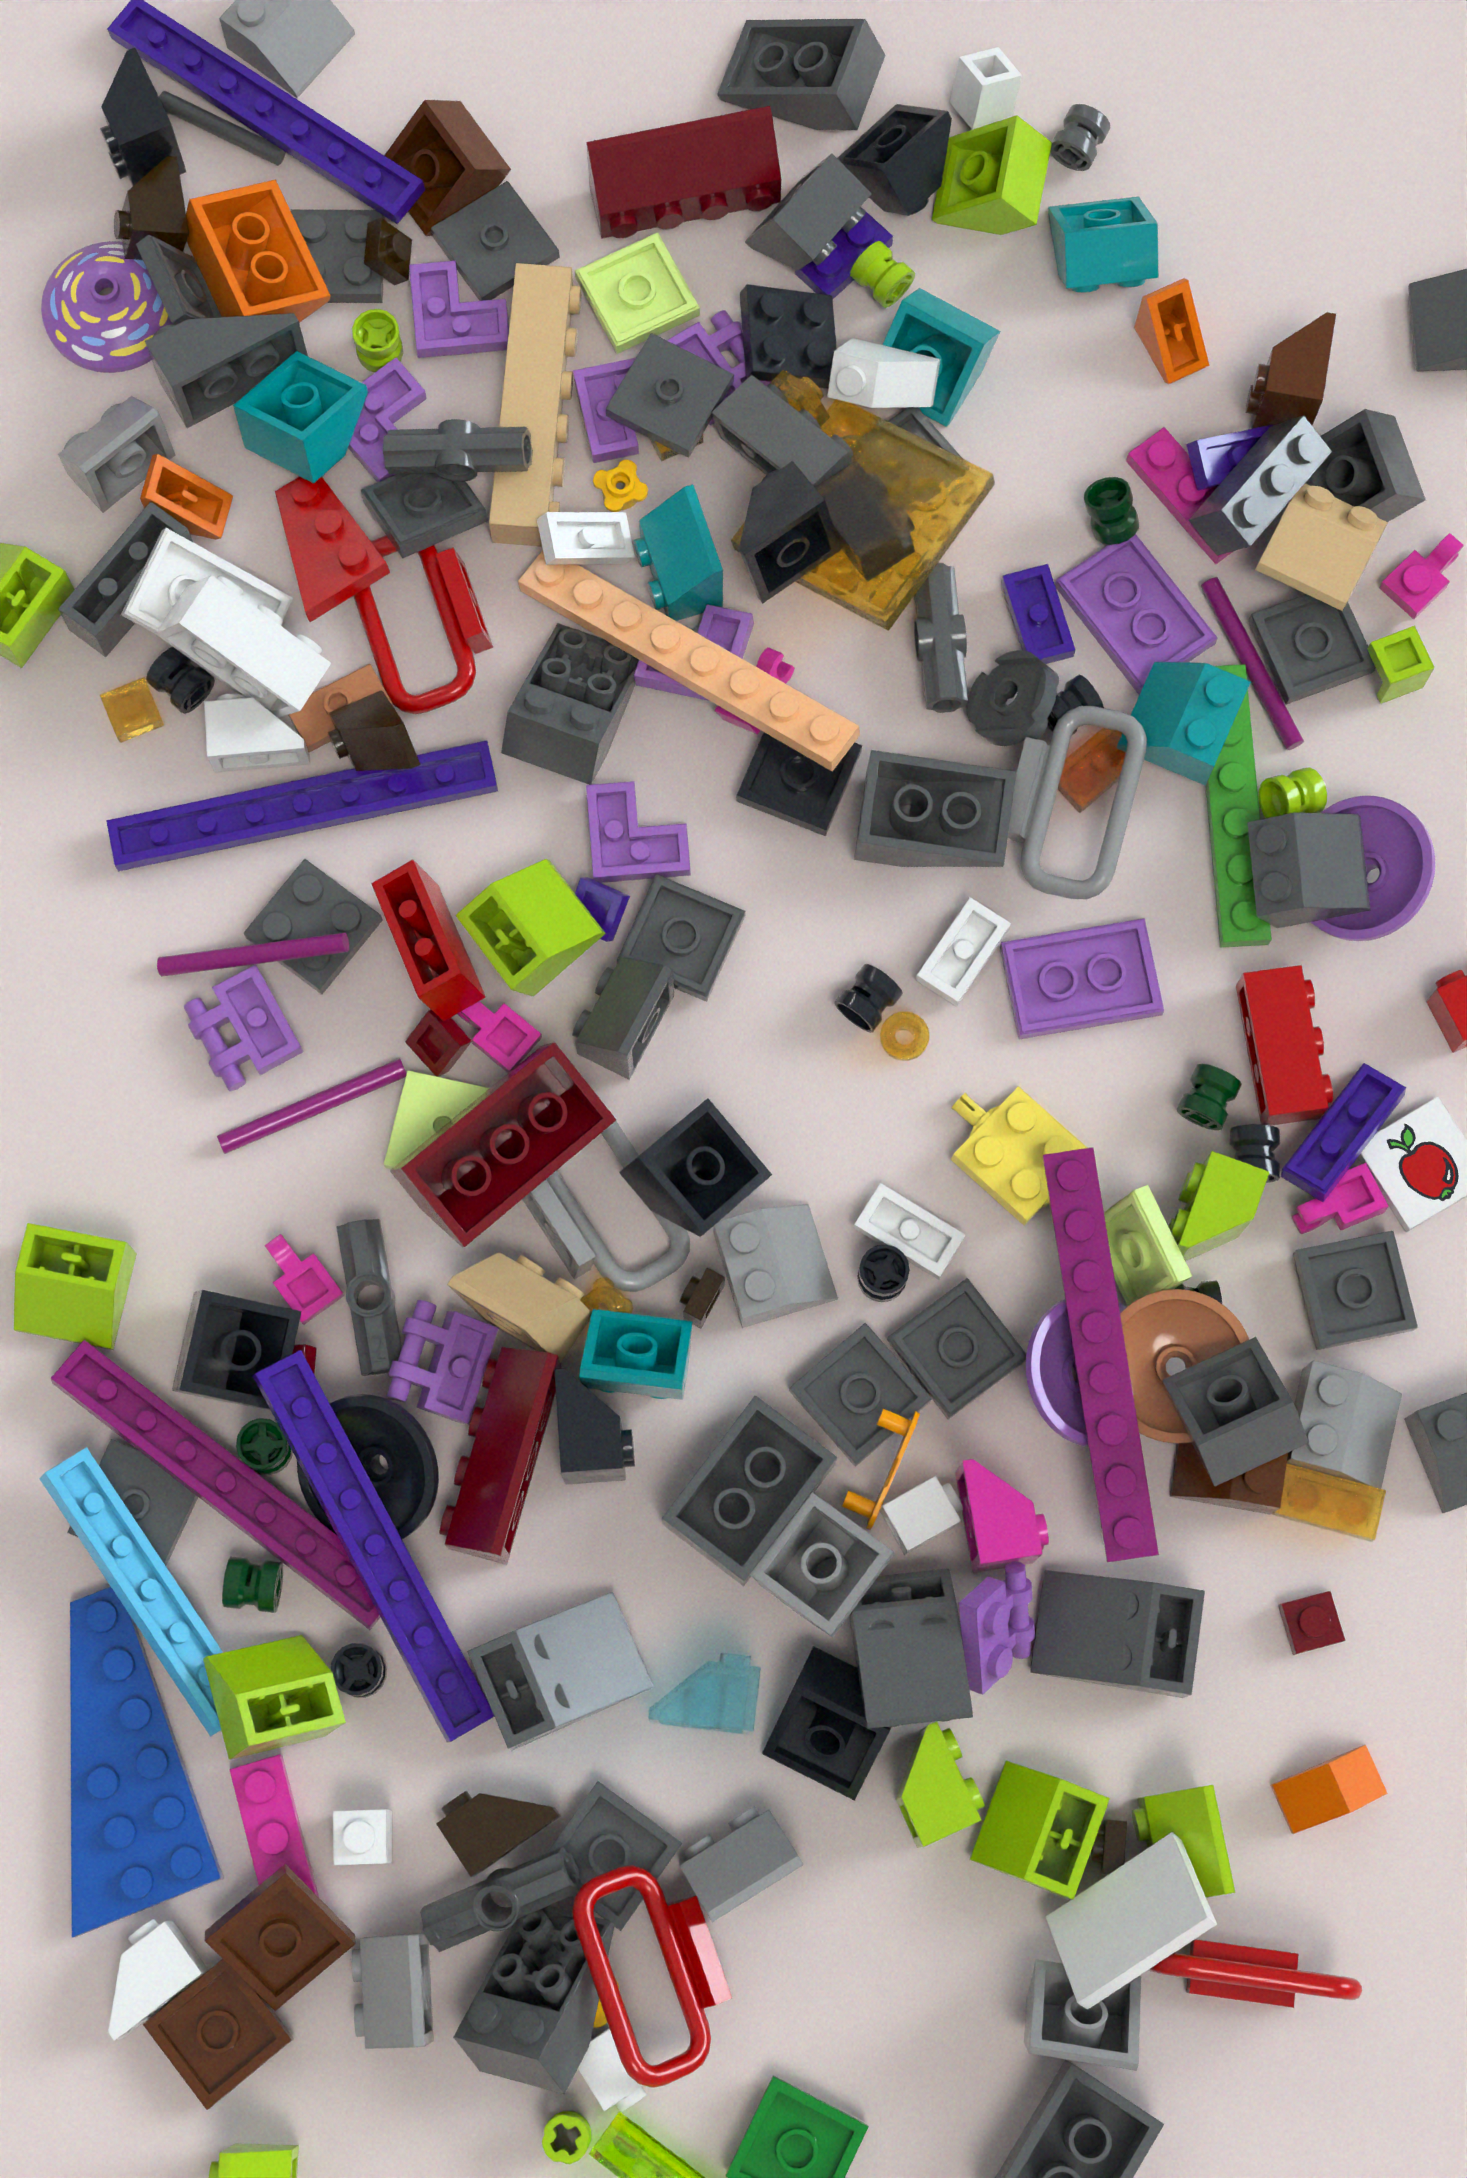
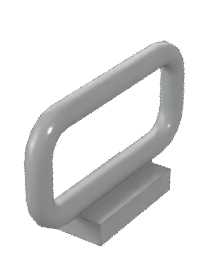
M1079 706L1067 711L1058 720L1049 745L1044 740L1025 738L1015 777L1008 838L1011 841L1024 843L1020 867L1025 880L1034 889L1046 894L1069 899H1089L1099 895L1109 886L1115 874L1146 754L1147 737L1143 726L1133 716L1121 711L1101 707ZM1092 725L1122 732L1126 736L1128 744L1096 869L1090 878L1080 881L1045 873L1040 866V856L1071 736L1078 727Z
M617 1121L601 1133L623 1168L639 1156ZM557 1170L522 1199L573 1279L590 1271L592 1266L595 1265L601 1276L611 1286L621 1291L637 1292L651 1287L678 1270L685 1263L690 1252V1237L687 1230L653 1212L670 1239L669 1251L639 1271L627 1272L616 1263Z

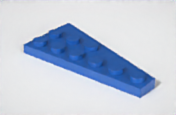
M111 1587L70 1602L72 1938L224 1878L137 1626Z

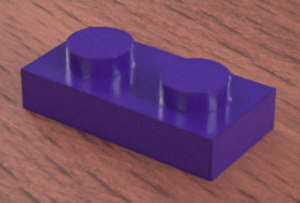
M866 212L849 232L846 233L842 228L831 239L837 246L821 264L817 266L811 261L799 271L795 269V275L816 294L831 295L834 299L854 281L850 276V271L858 257L877 241L883 242L890 248L893 244V235Z
M1273 425L1199 439L1186 444L1197 490L1218 487L1268 428Z
M1045 564L1002 575L1001 585L1022 650L1031 652L1045 664L1074 657L1076 649L1049 565Z

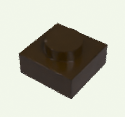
M383 218L367 223L364 264L393 285L408 281L412 239Z
M706 1268L701 1279L692 1276L679 1301L686 1306L683 1311L684 1320L693 1321V1325L702 1329L725 1286V1276L709 1268Z
M1104 1820V1830H1098L1092 1847V1862L1101 1863V1874H1110L1125 1863L1127 1821Z

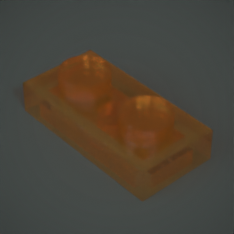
M1102 728L1065 759L1058 791L1079 813L1084 811L1119 781L1126 752L1116 748L1122 732Z

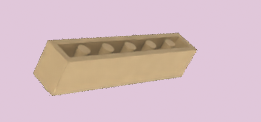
M516 263L499 427H527L531 433L533 455L532 465L529 466L528 471L494 472L489 519L492 543L542 547L537 518L546 512H560V502L553 501L554 487H563L565 459L557 458L559 443H567L569 431V415L562 414L563 400H571L573 390V371H566L567 357H575L577 349V329L570 328L571 314L579 315L581 308V286L573 285L572 267Z

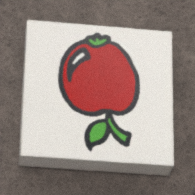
M1439 1097L1434 1098L1377 1132L1358 1156L1361 1164H1367L1387 1204L1406 1232L1467 1197V1140Z

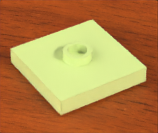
M658 232L575 270V278L617 354L646 341L651 333L659 335L700 316V307Z
M408 1070L384 1160L385 1168H394L490 1088Z
M1148 1185L1133 1190L1104 1212L1114 1278L1127 1306L1148 1294L1175 1289L1192 1277Z

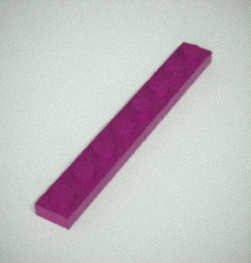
M1094 1148L1043 1155V1163L1107 1562L1156 1556L1159 1555Z
M83 1340L51 1377L53 1385L367 1629L371 1630L380 1619V1615L335 1533L88 1342Z

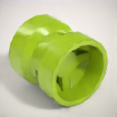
M877 241L858 257L850 271V276L860 286H870V289L873 290V298L884 308H887L896 303L909 289L915 278V272L904 262L897 263L895 260H892V251L883 242Z
M371 309L361 313L354 321L352 333L357 356L362 366L369 371L376 372L396 357L401 362L403 346L399 326L394 316L381 309Z
M1308 767L1292 771L1288 776L1277 775L1266 778L1260 785L1258 800L1262 813L1266 818L1290 813H1321L1327 803V790L1321 775L1316 770Z

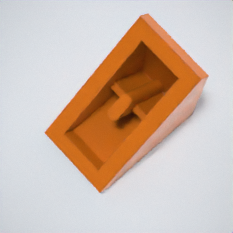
M1183 278L1143 296L1134 328L1164 382L1170 384L1210 366L1189 281Z
M159 454L152 455L140 496L144 509L152 502L187 527L190 534L215 540L222 538L233 495Z
M1362 1745L1270 1785L1292 1834L1349 1814L1388 1794L1366 1745Z

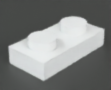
M546 512L537 518L546 565L626 564L635 558L626 512Z
M970 897L917 974L916 981L957 1007L1010 929L1011 923Z
M882 1183L879 1184L854 1224V1229L880 1245L887 1244L898 1248L904 1253L908 1262L938 1280L966 1236L961 1231Z

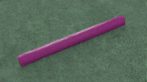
M1218 577L1207 580L1201 585V588L1241 664H1246V674L1286 750H1292L1300 746L1304 740Z
M337 933L165 956L157 959V969L162 977L344 953L349 951V939L346 933Z
M399 1058L217 1136L224 1154L403 1079L407 1075Z

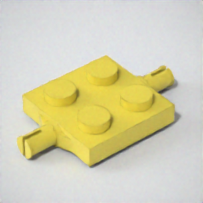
M1019 1086L1001 1105L990 1109L988 1112H985L975 1103L967 1093H964L951 1108L973 1126L969 1138L953 1154L951 1161L1024 1226L1041 1208L1050 1205L1043 1155L1087 1148Z

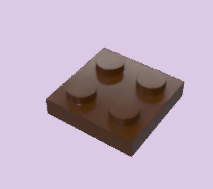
M286 1864L205 1930L204 1940L274 2011L279 2009L356 1944L355 1934Z
M223 1959L143 2024L206 2110L211 2109L294 2039L271 2007Z

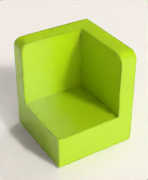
M1415 625L1372 641L1367 648L1383 682L1377 693L1380 704L1422 689L1435 668Z

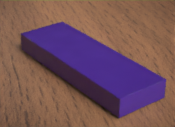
M1363 1063L1282 1168L1281 1177L1324 1202L1403 1099L1406 1087Z

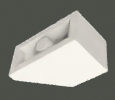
M852 338L834 351L827 397L870 408L931 407L934 403L941 359Z
M224 694L215 701H204L207 757L214 772L310 764V754L304 739L253 697L246 698L241 694Z
M152 1919L128 1938L133 1946L121 1954L108 2033L114 2041L125 2038L208 1971L173 1920L164 1921L158 1925L156 1920Z

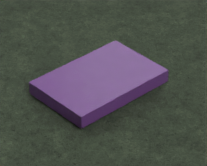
M1136 534L1128 541L1107 545L1058 578L1055 582L1056 589L1139 695L1154 662H1190L1215 645L1218 639Z
M1145 918L1001 942L1000 950L1019 1040L1162 1016L1164 1013Z

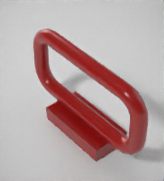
M387 535L371 541L382 557L397 552ZM432 545L417 552L457 665L456 677L446 685L419 695H411L406 692L370 586L353 596L383 687L392 704L402 712L411 714L430 712L465 696L473 686L476 676L475 659L471 649L475 654L493 648L466 566L454 547L438 553L435 545Z
M634 1865L618 1867L592 1878L582 1885L576 1894L572 1914L574 1926L619 2058L627 2074L638 2084L651 2088L665 2086L693 2073L703 2065L709 2054L711 2044L710 2027L704 2008L716 2006L732 1999L697 1895L667 1903L656 1878L646 1869ZM626 1887L637 1889L643 1897L690 2033V2044L687 2050L658 2065L648 2064L641 2055L594 1918L593 1911L597 1900Z
M1197 1939L1191 1941L1190 1955L1173 1953L1149 1969V1971L1158 1974L1187 1978L1186 1993L1294 2008L1295 1993L1344 2000H1356L1362 1993V1986L1357 1979L1297 1970L1298 1953Z

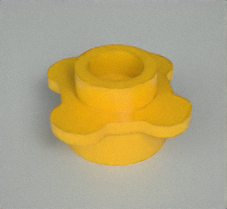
M622 460L619 462L618 467L609 471L599 470L593 477L594 486L602 491L605 508L611 512L629 509L637 502L645 500L648 495V487L645 483L640 482L636 474L637 466L633 461ZM621 482L625 484V487L618 489L616 485Z

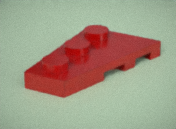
M299 476L275 491L304 610L309 622L317 619L390 573L384 558L323 477L312 483Z

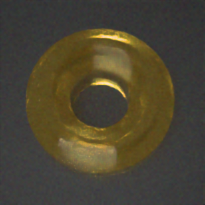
M895 1013L883 1023L880 1032L881 1045L884 1051L896 1060L909 1061L916 1059L923 1054L928 1046V1026L920 1016L914 1013ZM901 1030L909 1031L913 1035L914 1040L908 1045H902L896 1040V1033Z

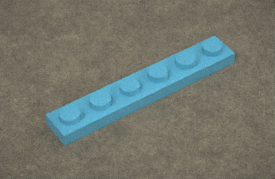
M86 1447L45 1472L39 1479L211 1737L219 1732L221 1727L203 1658L223 1653V1651Z

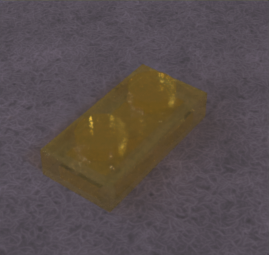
M1287 1464L1281 1508L1272 1513V1515L1372 1542L1376 1538L1386 1490Z

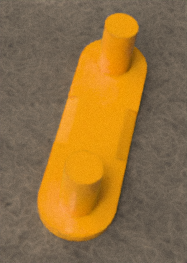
M884 1408L879 1416L876 1425L903 1436L897 1454L876 1502L848 1490L841 1506L869 1518L866 1529L871 1530L918 1422L920 1413L917 1411L914 1412L911 1420Z

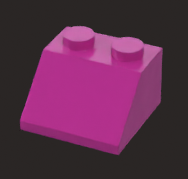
M974 1459L963 1460L956 1470L955 1476L959 1499L963 1506L962 1516L972 1573L1002 1569L1011 1562H1021L1024 1565L1033 1564L1043 1554L1044 1545L1049 1544L1044 1514L1035 1515L1034 1504L1030 1499Z

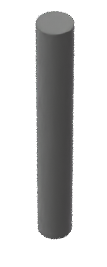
M163 91L160 94L159 99L166 112L277 166L283 162L286 152L270 141L167 91Z

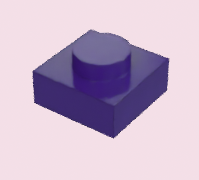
M580 878L575 894L606 933L600 939L606 942L613 941L630 896L591 878Z

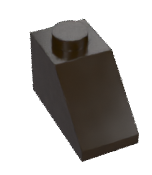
M167 156L127 191L122 210H116L114 215V235L116 239L122 240L125 259L143 260L136 243L148 235L182 252L184 251L189 230L177 156Z
M382 690L329 713L335 727L334 730L328 732L334 750L339 759L347 756L356 771L412 769L421 765L404 722Z
M465 1791L441 1808L446 1817L437 1822L436 1825L470 1877H475L561 1816L555 1807L482 1793L472 1798L468 1791Z

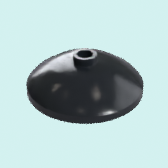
M357 1394L346 1396L330 1403L401 1539L411 1535L429 1516L438 1491L439 1472L437 1459L425 1430L407 1410L393 1401L380 1396ZM380 1455L386 1459L388 1469L381 1465ZM297 1461L298 1479L305 1501L320 1523L336 1534Z

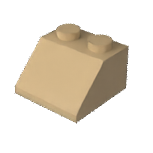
M1304 484L1290 500L1255 570L1343 611L1366 569L1388 522L1378 518L1368 508L1362 506L1354 507L1335 498L1330 491L1323 487Z
M498 1252L452 1276L447 1284L483 1320L498 1327L536 1351L558 1355L560 1363L590 1320L592 1314L580 1301L584 1295L581 1290L558 1277L555 1283L543 1278L542 1276L545 1271L522 1255L514 1261Z

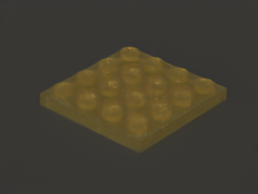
M835 399L818 423L821 430L828 436L832 437L836 434L849 445L853 452L851 461L857 478L827 505L841 550L795 582L889 631L993 488L995 480L993 473L852 403ZM745 522L731 539L734 550L739 553V545Z

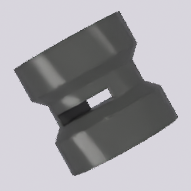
M1075 104L1070 107L1063 120L1064 130L1057 132L1054 137L1050 153L1065 167L1076 171H1085L1090 168L1097 155L1096 145L1103 143L1111 127L1107 117L1099 110L1085 104Z

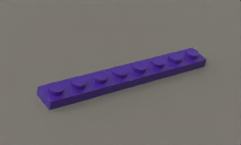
M130 0L107 28L111 39L128 50L136 48L140 58L397 225L425 191L423 180L144 0Z
M488 741L417 755L421 765L412 769L356 771L353 768L106 820L114 865L119 872L498 792Z
M300 1350L253 1375L255 1382L446 1742L457 1739L493 1718L494 1714L482 1689L302 1351Z

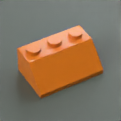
M276 179L189 199L186 212L189 230L187 244L222 317L294 313L300 323L330 300L331 295Z

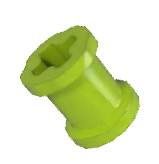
M563 2110L555 2114L544 2128L542 2146L545 2154L554 2162L572 2164L579 2161L585 2155L591 2142V2128L587 2119L582 2114L573 2110ZM562 2123L567 2130L574 2126L579 2129L580 2134L575 2140L577 2149L571 2151L567 2145L558 2148L554 2144V2140L559 2134L557 2125Z

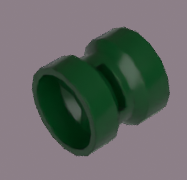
M1107 477L1095 481L1087 488L1084 493L1086 510L1091 516L1090 524L1095 539L1100 543L1113 545L1132 538L1139 529V519L1134 506H1132L1133 496L1128 482L1118 477Z
M1197 1064L1190 1079L1194 1088L1190 1090V1093L1182 1096L1176 1110L1183 1118L1198 1126L1210 1130H1221L1228 1116L1226 1102L1235 1100L1242 1084L1240 1080L1227 1071L1208 1064Z
M258 1418L249 1421L242 1427L237 1436L236 1448L238 1456L249 1468L259 1474L272 1475L279 1473L288 1466L292 1459L293 1451L278 1423L270 1419Z
M230 1556L223 1582V1607L241 1609L245 1605H254L258 1611L276 1613L282 1592L283 1563L265 1561L261 1565L251 1564L247 1558Z

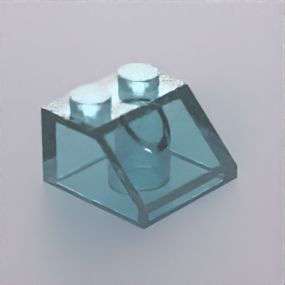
M720 1653L719 1662H706L651 1706L648 1719L653 1724L753 1735L761 1667L750 1666L751 1656Z

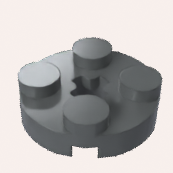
M1017 650L1005 653L994 660L999 666L994 668L989 675L982 672L977 677L970 690L967 703V716L969 721L975 725V731L991 744L997 746L1015 745L1025 740L1026 737L1034 739L1041 737L1048 726L1047 718L1054 706L1057 686L1059 684L1058 674L1031 652ZM1017 693V696L1014 699V701L1007 706V699L1013 698Z

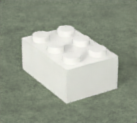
M210 575L187 586L155 634L236 693L246 698L253 697L277 718L300 711L331 665V662L320 655L322 653L321 647L306 636L298 634L295 637L281 626L283 620L276 613L261 605H258L257 608L241 597L243 594L242 589L223 576H218L216 579Z

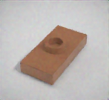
M368 664L315 691L310 695L300 711L288 714L298 734L304 739L308 752H311L331 742L328 732L334 730L335 727L329 715L330 712L381 690L391 704L392 702L371 664Z

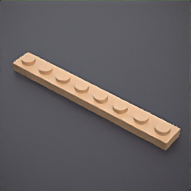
M542 550L518 580L521 592L832 772L860 736L859 725L577 564L546 565Z

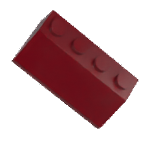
M770 106L586 142L590 193L601 239L612 236L615 238H627L637 233V231L657 227L672 229L683 222L702 218L716 220L728 213L747 209L761 211L781 201L782 179Z
M552 1042L539 1047L392 1168L390 1172L418 1207L463 1248L613 1124L616 1118L558 1045Z
M501 1347L498 1360L489 1359L482 1387L489 1389L484 1408L475 1407L468 1430V1436L475 1437L470 1457L461 1456L455 1473L454 1485L461 1487L456 1506H446L440 1525L439 1534L447 1536L444 1545L448 1549L504 1565L508 1564L556 1395L555 1369H562L558 1355L549 1352Z

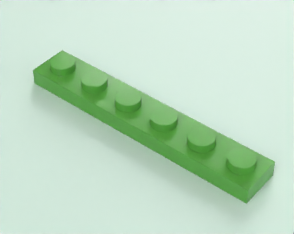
M1246 664L1215 666L1247 680ZM1247 690L1205 786L1220 948L1269 945L1272 940L1270 924L1257 917L1247 822L1260 820Z

